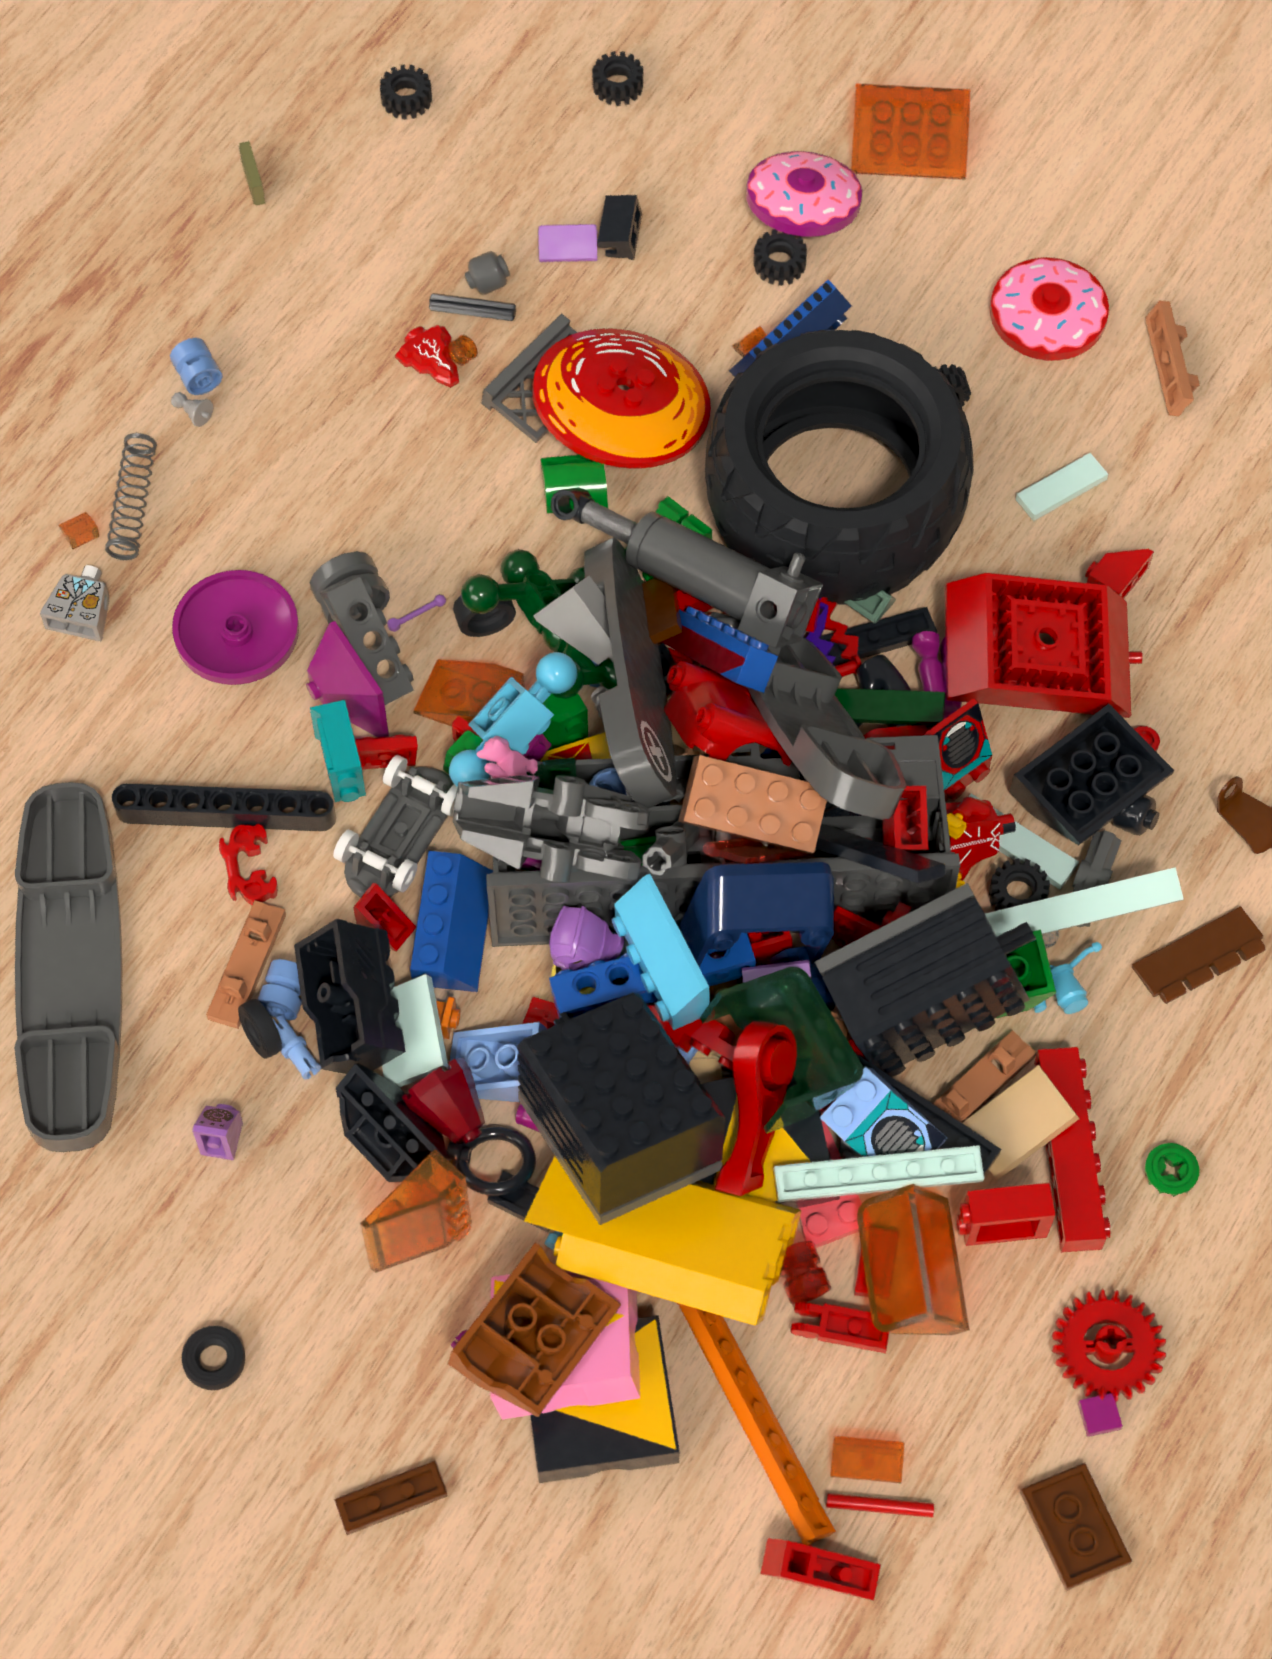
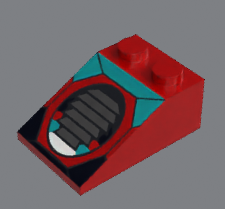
M973 698L924 734L938 735L945 802L949 799H957L964 793L969 784L973 781L976 783L982 781L990 772L989 768L993 755L979 704Z

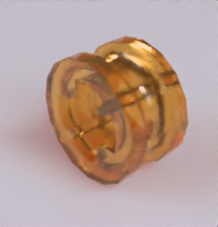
M460 335L448 345L451 358L462 366L476 358L478 354L475 343L466 335Z

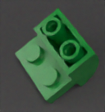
M581 455L540 458L547 514L553 513L551 500L557 491L576 487L586 489L595 503L608 508L604 464ZM570 498V506L574 509V502Z

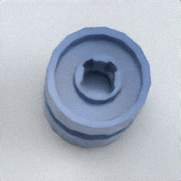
M189 338L177 344L171 351L170 360L177 373L180 374V378L190 394L203 395L212 391L220 384L222 372L202 339Z
M283 959L273 960L265 977L268 984L261 988L257 1000L262 1003L270 1016L276 1018L283 1015L286 1020H295L302 1005V1000L299 998L301 993L297 963Z

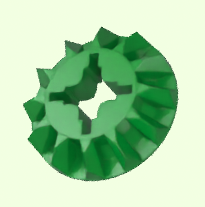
M1166 1143L1157 1146L1149 1153L1144 1172H1146L1149 1185H1153L1158 1189L1159 1194L1166 1193L1175 1197L1178 1194H1187L1194 1187L1199 1178L1200 1168L1195 1155L1189 1149L1179 1144ZM1167 1163L1171 1167L1181 1165L1177 1172L1178 1179L1172 1174L1162 1176Z

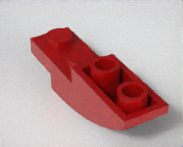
M647 1005L677 1048L687 1054L691 1048H694L707 1057L712 1052L720 1057L717 1061L719 1064L733 1072L735 1047L730 1044L736 1035L729 1028L704 1016L673 1030L668 1020L664 1022L661 1020L654 1005Z

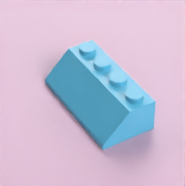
M650 874L645 875L614 904L615 917L612 918V923L618 936H625L629 944L626 946V950L633 965L639 963L643 971L640 977L648 993L654 992L658 1000L655 1003V1007L659 1017L663 1022L668 1020L672 1029L675 1030L710 1014L709 985Z

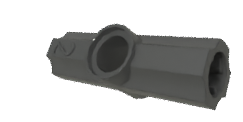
M676 821L672 826L658 828L656 830V842L642 856L643 866L648 868L652 875H664L671 867L685 865L687 863V851L699 839V827Z
M1104 830L1102 832L1097 831L1094 834L1086 858L1081 861L1073 882V892L1109 884L1113 873L1111 868L1122 841L1114 833ZM1091 923L1079 925V926H1077V927H1080V928L1083 927V926L1090 927V924H1091Z

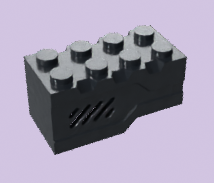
M335 919L294 945L302 1007L315 1023L322 1070L347 1074L355 1063H359L374 1071L406 1052L403 1031L395 1025L399 1017L398 1000L391 995L395 979L393 969L386 965V961L390 956L389 939L386 930L374 929L345 920Z

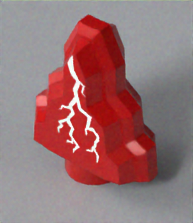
M436 325L428 330L422 326L412 329L405 337V344L396 353V359L404 367H413L419 374H430L436 382L451 388L459 383L457 365L452 360L454 350L450 345L452 337L445 326Z

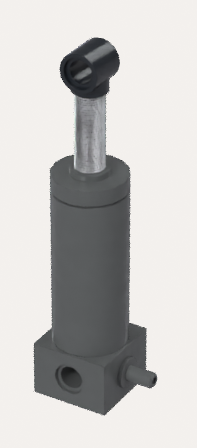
M581 487L559 490L552 497L551 508L557 518L561 520L572 519L580 524L586 523L628 544L626 549L628 565L740 620L738 630L743 631V633L755 637L757 640L775 649L802 641L823 583L800 573L806 559L803 554L794 553L789 567L782 566L771 569L657 512L652 511L646 514L639 523H636L595 503L590 493ZM570 498L574 502V509L570 506Z

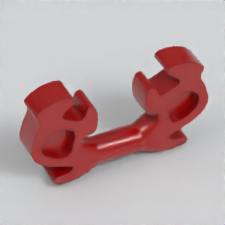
M260 824L255 826H236L231 832L229 845L225 844L223 838L219 840V851L225 861L228 875V893L231 899L236 901V893L240 892L244 900L250 905H253L254 900L263 903L269 898H276L278 894V884L275 877H272L269 883L263 881L267 878L265 870L252 872L249 880H244L240 873L237 859L239 852H245L248 857L261 854L260 845H256V842L259 840L264 844L268 843L266 831Z

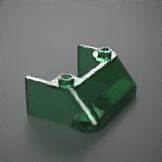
M787 967L719 991L700 1017L702 1023H706L731 1014L737 1026L742 1030L753 1021L782 1024L792 1030L797 1047L796 1065L793 1073L797 1085L790 1087L783 1096V1104L763 1127L766 1134L812 1116L854 1087L863 1075L861 1062L811 978L804 970L798 967Z

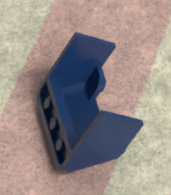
M825 862L718 865L707 870L680 923L684 940L698 966L700 967L708 949L728 950L737 942L741 933L800 931V939L806 946L811 964H816L815 961L821 958L834 934V877L830 865Z

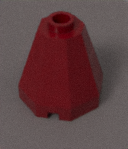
M461 1057L448 1062L451 1067L448 1071L445 1072L439 1067L412 1086L408 1090L409 1093L405 1094L402 1099L410 1110L452 1142L458 1143L463 1140L466 1145L482 1134L480 1128L485 1124L471 1069L464 1058Z

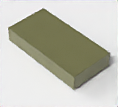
M250 142L239 143L241 163L253 203L256 206L266 204L263 185Z

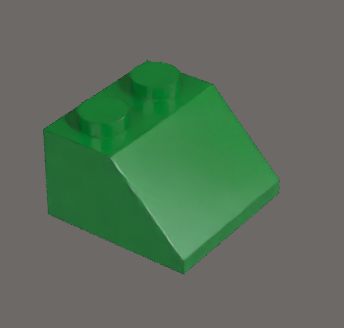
M550 694L542 704L554 715L550 719L549 727L542 734L551 743L552 748L555 749L588 738V709L579 694L567 699L557 698Z
M1041 929L1032 931L1036 940L1007 954L1030 999L1024 1003L1026 1007L1021 1012L1029 1011L1057 993ZM1004 1013V1014H1002V1015L996 1017V1019H997V1018H1001V1017H1005V1016H1008V1015H1007L1006 1013Z

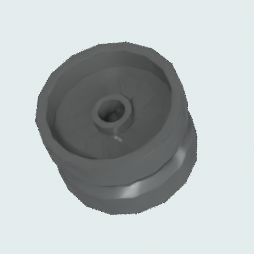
M357 551L344 553L323 564L313 574L310 581L311 591L317 602L321 604L322 612L328 624L333 622V619L320 591L352 575L360 576L362 580L366 579L373 591V596L370 598L375 608L379 607L382 611L387 606L390 599L389 590L384 580L378 575V569L373 559L367 553ZM359 603L353 604L350 608V616L353 620H356L362 614V606Z

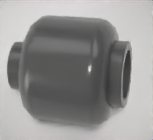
M488 251L470 259L468 262L469 271L465 272L470 288H477L481 294H488L504 287L507 284V277L510 276L502 254L497 256L493 251Z

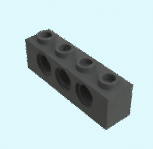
M352 575L320 591L333 621L337 623L382 690L384 704L386 705L414 691L410 683L414 680L412 673L406 664L402 665L397 655L400 653V648L395 638L388 636L384 625L387 624L386 618L379 607H374L370 598L373 596V591L366 579L362 580L360 576ZM359 603L362 606V614L358 619L353 620L350 616V608L353 604ZM372 631L376 636L375 644L370 648H366L363 638L366 633ZM386 659L389 664V670L384 676H379L377 665L380 661Z

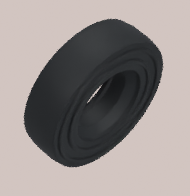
M252 999L239 1006L238 1015L242 1028L256 1052L264 1059L278 1054L282 1050L281 1038L272 1017L262 1003L257 999Z
M220 1326L204 1327L193 1333L186 1341L181 1356L182 1367L188 1379L196 1386L206 1390H220L230 1386L241 1375L245 1365L244 1347L238 1336L231 1330ZM209 1346H220L227 1353L225 1364L220 1369L214 1371L203 1368L200 1364L201 1353Z

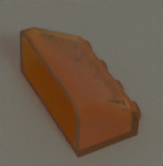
M911 1184L865 1200L858 1209L857 1222L871 1317L874 1326L879 1331L898 1335H956L969 1331L949 1198Z

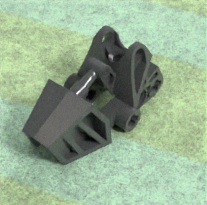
M530 775L458 782L453 823L461 840L519 870L527 858L542 860L540 877L553 882L570 881L571 873L581 870L622 879L639 878L642 861L632 851L624 850V846L620 843L621 827L633 830L647 829L650 811L643 804L632 802L631 796L586 784V781L583 779L564 775L556 776L554 790L539 788L540 777ZM541 819L556 821V827L570 839V842L565 843L531 837V821H540Z

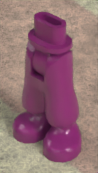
M919 632L912 637V648L921 658L918 670L923 691L945 692L946 694V637L940 643L939 634L936 632ZM939 647L942 663L937 659ZM946 699L944 719L961 708L962 702L948 701Z

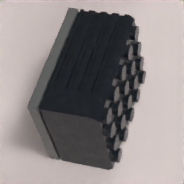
M966 883L815 961L856 1046L871 1064L894 1077L906 1069L904 1064L914 1059H917L918 1062H923L933 1057L936 1053L935 1048L945 1043L948 1047L961 1043L966 1038L964 1034L974 1028L977 1031L987 1030L995 1024L994 1018L1004 1013L1008 1016H1013L1023 1011L1026 1007L1024 1003L1030 999L1007 954L1036 940L1027 922L997 937L969 884Z
M633 992L577 1017H573L571 1013L562 1012L560 1018L554 1020L555 1026L523 1039L518 1045L520 1053L518 1054V1062L520 1063L518 1065V1072L520 1073L518 1075V1082L520 1083L518 1086V1099L599 1225L721 1170L725 1116L640 994Z

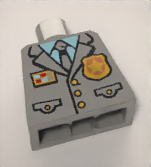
M86 565L80 577L69 574L61 577L40 612L45 629L102 641L109 606V594L106 584L99 581L102 572L98 568Z

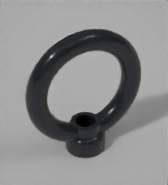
M487 1127L480 1129L482 1134L466 1145L463 1141L462 1143H449L446 1168L456 1170L460 1180L468 1188L480 1194L499 1196L514 1192L529 1181L536 1166V1154L530 1141L521 1133L510 1128ZM490 1140L507 1141L516 1146L521 1152L522 1166L517 1174L508 1180L501 1182L484 1181L476 1177L469 1168L473 1149L479 1144Z

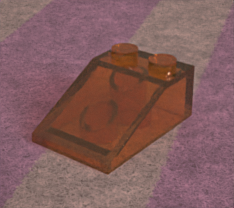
M437 659L414 708V714L452 726V722L458 715L470 723L510 677L514 678L525 688L524 673L495 663Z

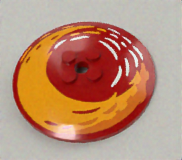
M601 328L569 335L555 343L545 352L534 373L532 396L534 406L543 424L563 445L575 453L601 464L619 468L639 469L657 467L673 462L689 453L700 442L710 419V396L705 381L698 370L686 357L668 344L642 333L624 329ZM625 385L628 386L630 389L623 390L618 386Z

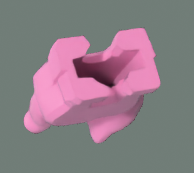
M495 736L486 741L483 749L477 752L479 758L496 763H486L484 766L485 772L493 778L527 775L526 772L534 774L538 770L535 759L528 760L518 751L511 750L508 740L500 736Z

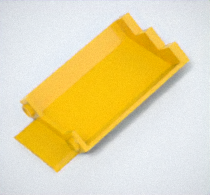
M554 1156L524 1222L563 1233V1236L557 1238L553 1255L557 1257L556 1265L561 1269L757 1326L764 1319L771 1287L779 1281L786 1249L794 1243L802 1210L747 1194L738 1196L714 1190L715 1185L696 1181L599 1225L563 1167Z

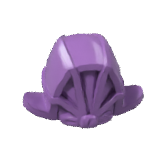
M564 905L551 931L549 940L550 955L553 964L558 968L575 971L586 968L589 964L603 960L609 962L616 960L623 948L624 937L612 934L608 928V923L588 911L586 907L575 908Z

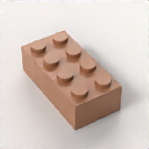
M698 755L693 758L678 822L803 853H814L827 800L821 797L809 782Z

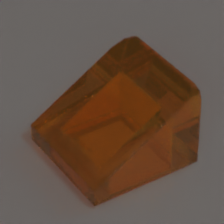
M758 326L731 346L738 354L744 357L767 335L762 327Z
M87 512L59 524V528L72 550L100 537L96 523Z

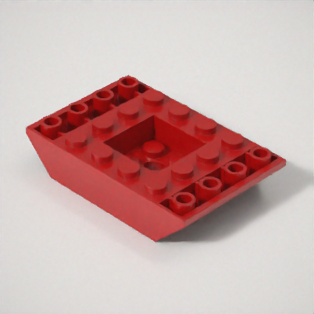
M982 573L946 583V699L948 701L969 702L974 698L979 704L1092 715L1110 704L1123 718H1130L1132 716L1127 601L1109 586L994 573ZM1039 634H1049L1053 638L1054 643L1052 645L1043 643L1039 638Z

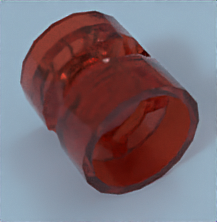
M812 1241L798 1242L786 1249L780 1277L786 1278L783 1287L789 1303L792 1305L798 1302L806 1303L817 1299L831 1289L825 1269L818 1267L821 1259Z

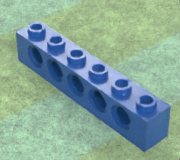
M741 933L737 942L728 950L708 949L699 968L709 986L742 978V968L756 966V959L747 933ZM717 951L723 953L724 956L714 959L709 954ZM628 953L622 955L620 959L609 962L603 960L593 962L583 969L575 971L571 969L563 970L549 978L551 993L559 1018L562 1012L571 1013L573 1017H577L633 992L640 994L646 1004L658 1000L654 992L648 993L640 977L643 971L639 963L633 965ZM624 978L627 980V982L623 985H614L613 983H611L614 979ZM584 987H592L595 989L590 994H582L579 992Z

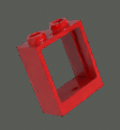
M1050 1182L967 1191L964 1203H960V1215H956L958 1235H964L966 1246L1047 1238L1055 1218Z

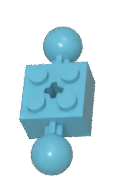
M560 652L545 655L536 667L537 681L528 691L514 678L510 677L468 724L484 741L475 750L461 751L452 759L449 766V775L455 786L458 787V782L489 779L490 774L485 772L484 766L486 763H490V761L477 756V752L483 749L485 742L495 736L507 739L511 750L518 751L524 755L529 748V742L536 735L546 731L554 714L542 703L551 693L560 694L568 691L577 679L576 664L568 655Z

